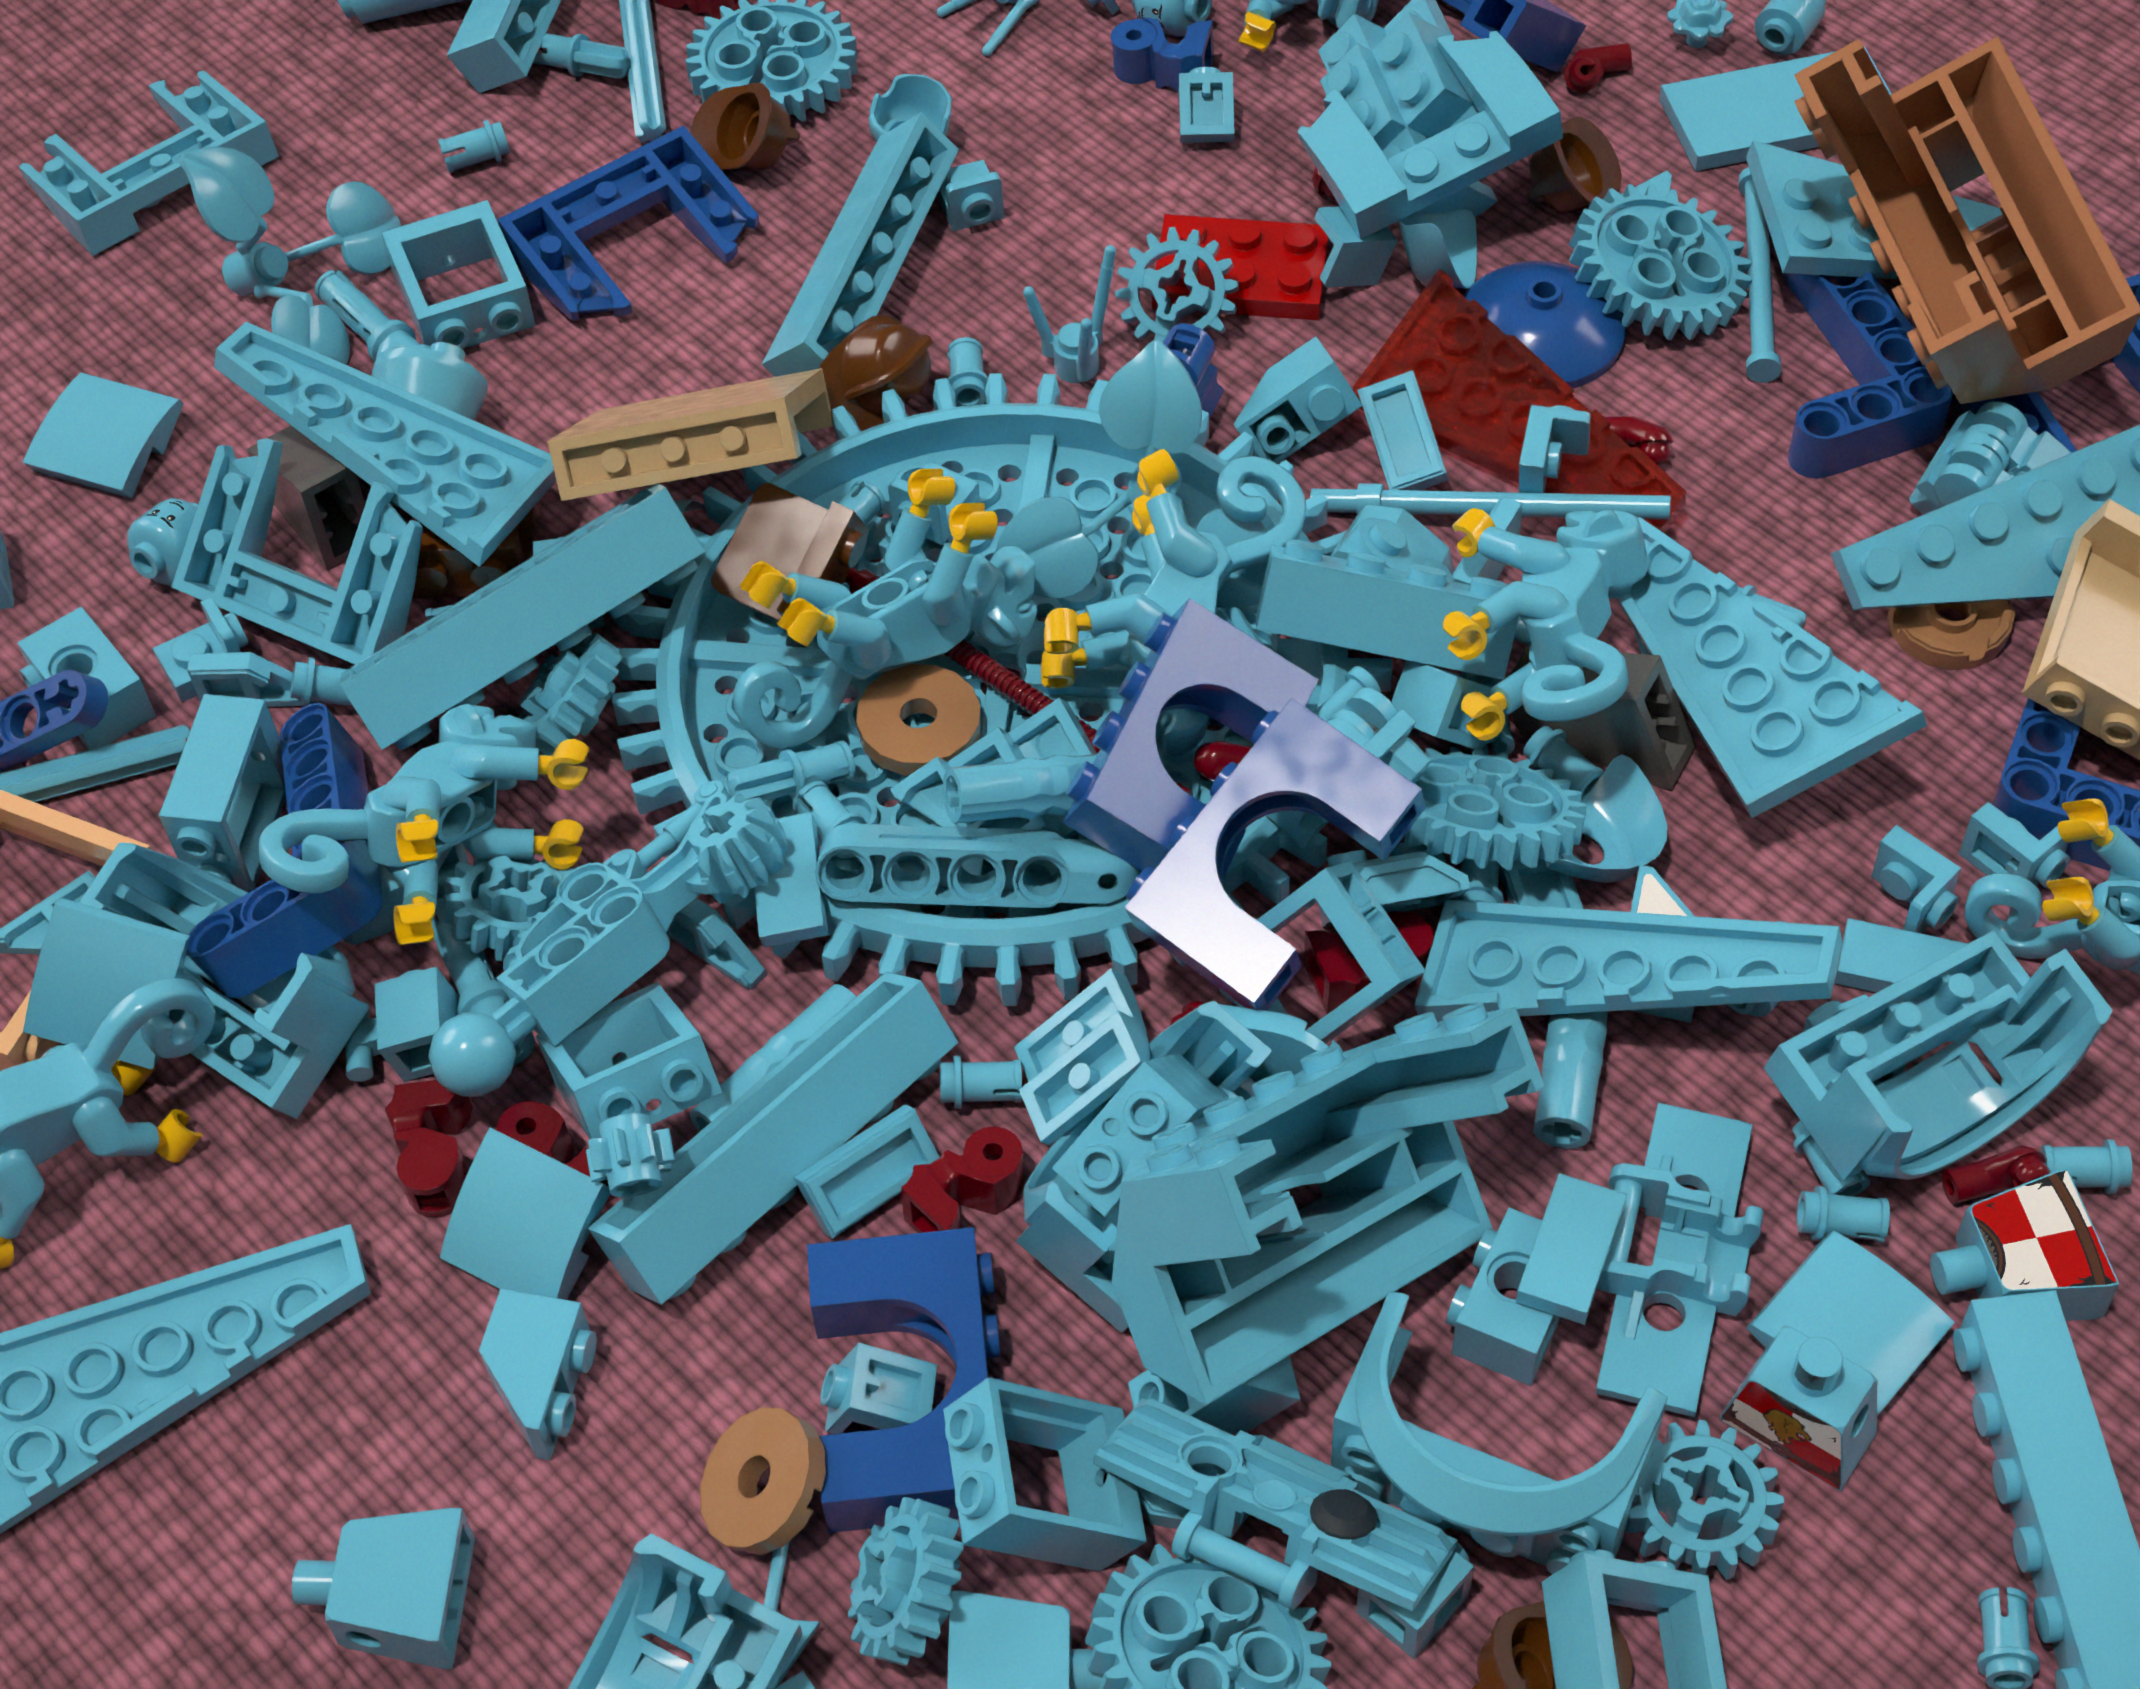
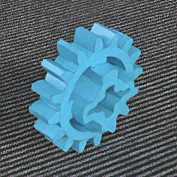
M1169 227L1166 242L1160 243L1150 233L1146 235L1149 250L1143 253L1136 248H1130L1128 252L1136 264L1133 269L1119 267L1118 275L1129 283L1127 288L1115 291V297L1118 301L1130 302L1131 306L1125 309L1120 316L1124 323L1139 320L1140 323L1134 333L1139 341L1147 338L1152 333L1155 335L1154 340H1159L1163 343L1169 330L1174 325L1180 324L1182 318L1196 311L1205 313V315L1192 325L1201 328L1205 332L1210 328L1220 334L1226 331L1219 317L1221 313H1236V305L1226 299V294L1239 291V283L1236 280L1224 279V275L1229 273L1234 268V265L1230 258L1219 261L1215 260L1221 248L1217 241L1213 240L1202 248L1200 246V233L1198 230L1193 229L1188 235L1187 240L1182 241L1176 228ZM1175 254L1173 263L1159 270L1149 268L1157 260ZM1199 260L1211 271L1215 282V291L1199 284L1196 278ZM1184 273V283L1191 294L1189 297L1179 296L1176 304H1172L1170 308V297L1163 289L1166 284L1175 286ZM1140 291L1155 297L1158 303L1155 321L1145 313L1140 300Z
M596 632L570 647L569 650H564L559 656L555 657L551 654L538 668L537 675L529 689L521 697L520 705L524 710L519 714L518 718L536 726V748L539 750L538 755L551 756L562 741L572 739L579 733L583 736L588 734L598 723L601 711L615 693L616 686L611 681L619 673V670L615 667L622 660V656L618 653L620 650Z
M534 854L533 861L511 860L507 855H503L493 859L474 857V866L458 862L455 866V877H447L445 882L444 923L453 924L452 937L455 940L471 937V952L476 954L489 947L495 949V960L503 961L509 949L514 947V939L521 931L528 930L531 927V920L537 913L545 912L549 909V903L557 897L556 889L560 881L574 869L569 868L557 871L545 859L542 861L535 860Z
M1706 1420L1698 1421L1695 1433L1692 1436H1685L1683 1430L1676 1422L1669 1424L1665 1444L1658 1439L1656 1440L1632 1503L1625 1529L1626 1533L1645 1532L1640 1553L1644 1557H1648L1661 1550L1667 1555L1666 1562L1674 1564L1676 1570L1683 1562L1692 1565V1573L1706 1575L1708 1566L1717 1565L1720 1573L1726 1580L1734 1578L1738 1557L1753 1567L1758 1564L1763 1551L1762 1544L1772 1545L1780 1525L1774 1519L1779 1518L1784 1504V1496L1770 1492L1774 1489L1779 1475L1777 1469L1769 1467L1758 1469L1756 1467L1762 1448L1756 1443L1741 1451L1734 1446L1737 1430L1729 1427L1720 1439L1711 1437ZM1734 1478L1737 1480V1482L1740 1484L1742 1488L1737 1487ZM1697 1496L1707 1498L1705 1505L1695 1502ZM1658 1510L1666 1514L1669 1524L1662 1518Z
M903 1497L899 1508L890 1505L886 1509L884 1527L875 1524L872 1527L871 1535L864 1542L858 1554L861 1564L858 1577L851 1582L850 1589L853 1590L850 1595L852 1606L848 1611V1618L858 1621L851 1634V1639L854 1642L861 1643L860 1653L862 1655L906 1666L910 1656L921 1658L924 1655L926 1636L937 1639L940 1635V1626L947 1619L954 1605L950 1598L952 1585L960 1581L962 1573L958 1571L960 1567L958 1557L963 1551V1543L953 1540L960 1524L958 1520L949 1517L950 1509L918 1498L915 1500Z

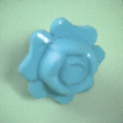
M1677 0L1676 7L1668 11L1667 20L1674 23L1673 31L1675 33L1686 35V43L1689 46L1700 48L1706 45L1708 36L1718 38L1724 35L1725 27L1733 22V14L1726 11L1727 4L1722 0Z

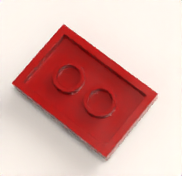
M1164 214L1160 243L1167 241L1169 227L1176 228L1182 241H1186L1188 235L1195 229L1200 233V246L1202 248L1213 240L1219 243L1221 248L1215 257L1216 261L1227 258L1231 259L1234 268L1224 275V279L1236 280L1239 283V291L1226 294V299L1237 307L1236 313L1233 315L1319 321L1323 283L1320 280V275L1326 264L1329 237L1319 224ZM1175 254L1157 260L1155 270L1173 263ZM1199 260V268L1196 274L1199 284L1215 291V282L1211 271ZM1184 273L1175 286L1166 284L1163 289L1170 297V308L1172 304H1176L1179 296L1189 297L1191 294L1184 283ZM1151 296L1152 309H1157L1158 303L1155 297Z

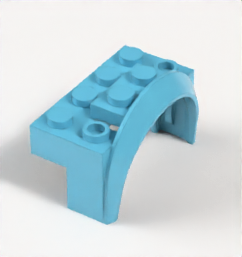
M118 843L79 903L189 935L199 922L249 892L207 871L166 854L134 843ZM333 945L315 956L301 953L296 967L255 991L237 998L256 1011L255 1014H252L205 983L201 976L209 981L211 980L186 955L182 979L192 981L200 986L215 1008V1023L210 1035L204 1043L190 1053L271 1108L297 1119L370 1008L352 996L356 989L346 957ZM170 1010L168 1018L173 1025L183 1018L185 1010Z
M1995 930L1780 1044L1763 1068L1843 1181L1862 1170L1871 1176L1904 1180L1916 1179L1940 1171L1969 1156L2000 1136L2037 1107L2080 1063L2113 1010L2066 948L2047 958L2030 978ZM1954 1041L1907 1071L1876 1086L1872 1083L1945 1042ZM1968 1042L1975 1043L1980 1047L1989 1063L2002 1077L2001 1086L1994 1081L1971 1050Z
M1214 1000L1200 1005L1174 1022L1149 1042L1150 1059L1179 1053L1229 1099L1242 1096L1244 1101L1255 1096L1252 1088L1255 1082L1249 1076L1272 1052L1268 1046ZM1113 1094L1060 1136L1033 1170L1023 1190L1024 1222L1029 1226L1016 1242L1122 1333L1128 1328V1324L1112 1285L1119 1211L1104 1217L1052 1169L1055 1163L1115 1095ZM1109 1118L1106 1120L1104 1126L1106 1131L1116 1119Z
M1388 1291L1381 1312L1334 1416L1331 1466L1353 1475L1352 1480L1359 1483L1357 1491L1401 1508L1405 1513L1437 1526L1442 1530L1449 1527L1472 1536L1483 1548L1503 1557L1520 1555L1545 1565L1551 1574L1569 1564V1560L1573 1555L1587 1550L1594 1552L1596 1550H1606L1613 1553L1616 1559L1624 1537L1632 1503L1660 1432L1668 1397L1657 1389L1647 1386L1621 1439L1601 1461L1586 1471L1564 1480L1556 1481L1424 1430L1400 1418L1392 1401L1389 1387L1413 1332L1399 1327L1409 1295Z
M651 1533L634 1547L630 1565L622 1585L568 1689H774L803 1633L799 1623L734 1590L724 1570ZM652 1633L690 1653L694 1664L647 1641L642 1636Z

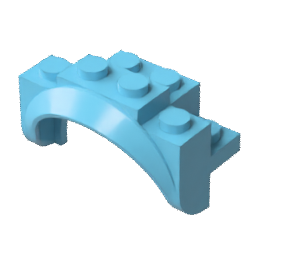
M1411 0L1384 28L1354 13L1318 50L1328 72L1320 80L1326 96L1337 88L1363 122L1387 159L1426 140L1425 136L1430 138L1479 113L1437 48L1436 38L1452 35L1436 0ZM1477 181L1416 213L1434 214L1465 208L1472 210L1476 217L1495 204L1497 199L1491 187Z

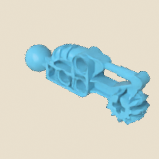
M709 781L696 790L694 794L696 802L663 828V833L636 853L632 849H624L615 853L604 863H588L569 872L560 881L556 889L557 897L549 903V909L545 912L537 913L532 918L531 927L518 934L513 941L514 947L509 949L503 960L504 972L497 977V980L510 1000L490 1016L483 1013L463 1012L445 1021L434 1034L428 1057L437 1081L449 1092L466 1097H483L500 1088L512 1073L516 1057L514 1046L533 1030L555 1047L658 964L666 956L670 948V938L666 932L675 914L700 894H711L721 904L727 902L734 894H740L743 898H746L750 889L757 885H769L767 876L780 871L785 866L782 857L789 849L785 840L786 833L771 808L766 806L760 797L746 799L739 793L731 798L721 781ZM673 848H677L676 851H674L671 855H669L666 859H664L652 870L647 872V869L649 867H651L659 859L665 856Z

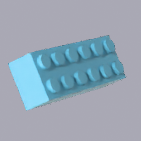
M659 483L649 485L341 673L340 687L381 750L393 743L396 744L399 750H403L428 735L432 731L429 727L431 724L430 720L446 710L463 704L476 706L483 701L485 696L482 693V688L503 677L506 684H511L539 666L535 658L539 653L554 644L562 652L588 637L592 633L588 623L609 612L613 619H616L639 606L645 601L641 593L645 588L659 580L661 582L664 581L666 586H670L690 575L698 568L694 558L703 554L705 550L666 487Z

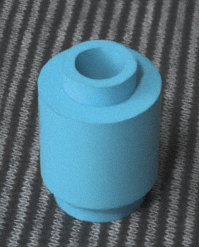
M1770 0L1755 21V33L1758 40L1765 48L1776 54L1790 55L1797 52L1823 19L1826 0Z

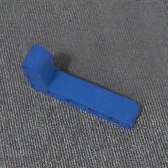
M1781 269V274L1786 284L1859 383V386L1809 401L1800 407L1796 414L1788 452L1790 467L1798 474L1807 478H1825L1931 444L1938 440L1944 433L1954 393L1949 385L1939 390L1937 389L1926 366L1922 365L1907 336V332L1914 329L1874 274L1865 273L1864 277L1782 273Z
M2028 698L1992 805L2008 817L2019 821L2030 834L2041 840L2060 821L2069 820L2067 813L2062 808V803L2084 799H2099L2105 805L2108 815V826H2118L2140 847V790L2068 769L2067 767L2080 727ZM2092 839L2068 844L2065 853L2070 856V859L2110 871L2111 866L2091 848Z
M313 703L301 708L285 722L280 733L288 814L308 809H364L369 792L363 751L360 745L324 704ZM365 840L337 841L347 850L349 855L348 878L341 886L331 891L311 894L288 889L271 879L199 922L189 934L186 955L226 996L240 998L296 967L301 953L315 956L362 929L378 914L383 902L379 864L372 862ZM302 843L292 846V856L302 860Z

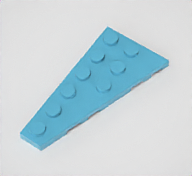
M1752 141L1746 160L1782 273L1864 277L1865 273H1873L1876 278L1899 279L1895 270L1885 275L1871 249L1870 243L1880 238L1873 225L1863 230L1853 212L1848 199L1858 193L1843 165L1758 141ZM1953 195L1970 231L2002 215L1998 207Z
M2140 424L1830 553L1853 610L1917 607L1947 603H1982L2012 599L2054 598L2075 531L2108 499L2140 516Z
M1638 517L1643 530L1649 569L1642 580L1632 585L1630 593L1619 597L1616 601L1649 654L1661 656L1678 701L1751 818L1927 726L1922 710L1907 700L1903 703L1884 691L1880 682L1863 670L1860 672L1855 671L1835 657L1829 646L1763 601L1755 602L1738 590L1736 583L1721 572L1713 573L1694 560L1689 550L1641 517Z
M348 1224L0 1333V1534L369 1296L371 1292L357 1236L352 1225Z

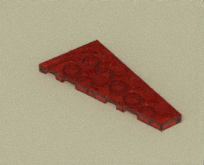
M1441 269L1436 272L1352 387L1360 400L1357 390L1413 370L1438 446L1518 484L1519 463L1531 405L1544 407L1561 405L1577 411L1588 412L1591 414L1588 454L1562 453L1558 478L1547 477L1544 493L1671 496L1670 520L1644 519L1664 534H1666L1685 506L1686 490L1638 447L1630 448L1610 429V422L1596 409L1592 412L1574 397V389L1517 337L1506 335L1488 319V311L1476 300L1472 299L1469 302L1453 287V280Z

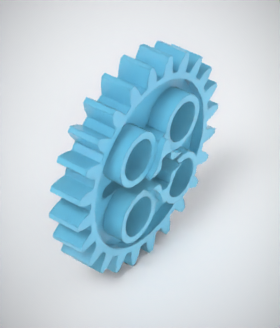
M739 0V9L735 11L726 6L719 7L720 20L706 16L704 18L705 30H693L694 43L686 45L688 58L685 60L688 78L692 84L694 96L701 95L702 104L713 93L724 88L751 83H763L769 89L770 96L779 101L789 112V115L794 114L802 122L806 121V109L812 108L820 113L826 112L824 99L839 102L841 100L840 88L851 89V75L858 72L856 38L852 36L851 24L849 22L842 23L841 13L838 10L827 13L826 2L824 1L808 7V0H796L794 3L788 2V0H776V2L758 0V4L753 5L747 0Z
M1628 184L1623 195L1611 188L1608 190L1604 200L1599 197L1593 198L1589 208L1583 210L1569 242V246L1574 248L1569 262L1580 266L1575 276L1576 281L1592 283L1586 296L1588 298L1603 297L1607 301L1602 310L1604 314H1609L1616 310L1624 313L1622 318L1623 326L1627 327L1634 320L1642 322L1644 335L1647 336L1650 335L1655 326L1661 327L1667 340H1672L1677 329H1680L1689 340H1693L1699 329L1710 336L1718 324L1724 327L1727 326L1733 314L1738 312L1748 294L1746 290L1752 281V277L1745 273L1751 264V260L1739 256L1745 246L1743 242L1728 240L1733 229L1731 225L1716 226L1713 223L1717 214L1715 210L1701 214L1696 210L1698 199L1693 197L1686 204L1678 202L1677 192L1674 189L1669 191L1666 198L1660 197L1655 186L1649 184L1644 195H1641L1632 184Z
M1450 747L1449 755H1442L1431 748L1426 749L1425 754L1431 762L1423 775L1414 783L1422 788L1425 810L1405 834V846L1411 847L1424 844L1427 846V854L1435 856L1443 852L1451 855L1450 860L1453 864H1458L1464 859L1474 860L1478 868L1485 869L1488 861H1497L1504 869L1512 870L1513 861H1520L1530 868H1537L1538 858L1556 863L1555 861L1558 859L1559 853L1571 855L1573 845L1580 844L1587 805L1581 802L1582 793L1580 791L1569 790L1571 781L1568 779H1552L1554 770L1550 768L1533 770L1531 769L1532 760L1525 759L1514 763L1508 760L1507 753L1502 752L1497 756L1485 755L1481 748L1475 749L1472 755L1463 754L1456 747Z
M1161 1544L1154 1546L1148 1563L1134 1554L1129 1558L1124 1574L1116 1571L1112 1572L1104 1593H1099L1090 1616L1092 1622L1085 1638V1644L1093 1647L1087 1664L1088 1671L1104 1674L1098 1689H1328L1323 1683L1331 1668V1661L1320 1656L1328 1640L1327 1634L1309 1631L1317 1614L1315 1608L1289 1609L1278 1603V1594L1194 1555L1188 1560L1178 1556L1173 1558Z

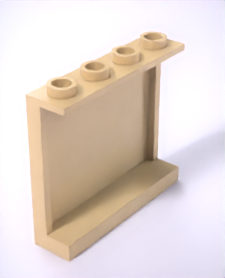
M820 368L599 409L548 440L547 443L561 501L796 459L802 455L797 430L801 433L833 427L834 425L823 369Z
M2108 499L2075 531L2022 695L2046 707L2052 713L2062 716L2096 735L2106 743L2140 760V516Z

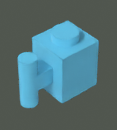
M437 967L408 971L400 977L375 983L376 1018L371 1019V1008H369L345 1045L347 1078L356 1082L372 1078L373 1056L380 1054L404 1082L433 1074L428 1057L432 1038L445 1021L458 1015L457 1007L460 996Z

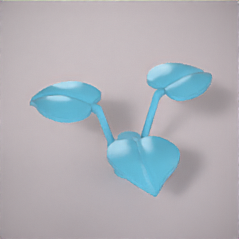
M225 147L201 148L180 156L178 161L189 179L195 203L205 223L219 238L237 243V251L229 254L224 259L222 265V274L227 286L234 293L241 296L254 293L258 299L266 296L280 298L272 312V333L347 365L350 356V342L347 330L339 315L327 305L313 306V300L309 293L275 287V285H278L284 279L288 271L289 262L339 244L343 259L348 268L353 272L369 275L390 267L389 257L381 232L401 227L400 220L395 215L393 206L377 190L365 183L356 181L344 183L331 192L326 205L328 222L336 234L284 253L281 248L270 243H257L267 230V223L262 215L266 214L273 207L275 200L271 182L259 163L243 152Z
M1153 340L1137 356L1120 368L1106 384L1099 403V416L1103 428L1112 441L1128 450H1137L1145 447V457L1156 452L1157 449H1165L1169 454H1179L1189 449L1201 428L1202 408L1196 387L1183 363L1166 345L1159 340ZM1176 463L1179 481L1166 487L1167 493L1177 494L1181 485V472ZM1139 464L1129 480L1128 491L1124 492L1119 499L1083 526L1076 505L1063 497L1040 498L1030 502L1014 515L1002 532L996 551L1006 546H1017L1035 561L1033 594L1053 599L1065 598L1080 592L1090 583L1098 567L1099 553L1093 541L1087 536L1099 530L1125 507L1133 504L1137 497L1143 495L1137 484ZM1176 495L1184 522L1189 525L1183 510L1184 502ZM1222 508L1205 514L1196 529L1197 532L1216 534L1225 547L1267 532L1261 522L1249 523L1239 521L1229 516ZM1268 562L1231 573L1217 595L1216 607L1244 608L1259 604Z

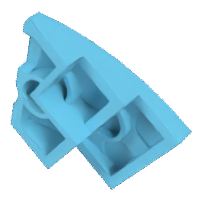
M1058 698L1010 732L997 727L948 762L935 757L890 788L894 797L927 816L941 827L1046 830L1055 832L1064 839H1068L1079 832L1063 823L1066 815L1046 814L1030 819L1013 817L963 823L951 822L947 816L943 800L944 774L950 767L1004 763L1022 758L1043 759L1053 755L1097 754L1069 703Z

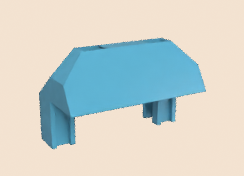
M1475 1003L1442 1017L1443 1021L1437 1022L1433 1012L1414 1016L1394 1026L1396 1033L1345 1052H1341L1340 1046H1333L1305 1056L1300 1060L1303 1068L1301 1072L1293 1075L1292 1071H1285L1271 1075L1252 1085L1255 1096L1245 1101L1242 1096L1234 1097L1203 1110L1206 1122L1194 1127L1193 1123H1185L1153 1136L1152 1141L1155 1148L1130 1161L1122 1181L1112 1273V1285L1144 1368L1204 1405H1208L1384 1299L1388 1291L1395 1292L1480 1241L1487 1227L1493 1229L1453 1120L1500 1113L1509 1108L1505 1097L1534 1093L1545 1087L1516 1007L1486 1012L1483 1003ZM1318 1183L1322 1197L1297 1210L1293 1196L1290 1195L1289 1191H1282L1297 1186Z

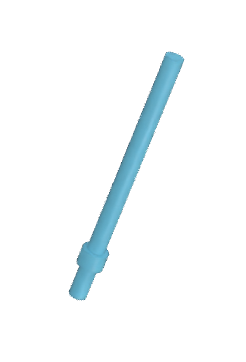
M1359 483L1357 489L1312 488L1310 498L1319 493H1322L1327 498V512L1357 513V515L1365 505L1402 508L1409 514L1463 515L1469 509L1477 508L1489 515L1497 501L1503 496L1523 502L1522 517L1565 518L1567 513L1592 510L1598 513L1604 510H1619L1642 519L1670 520L1671 496L1384 490L1383 484Z

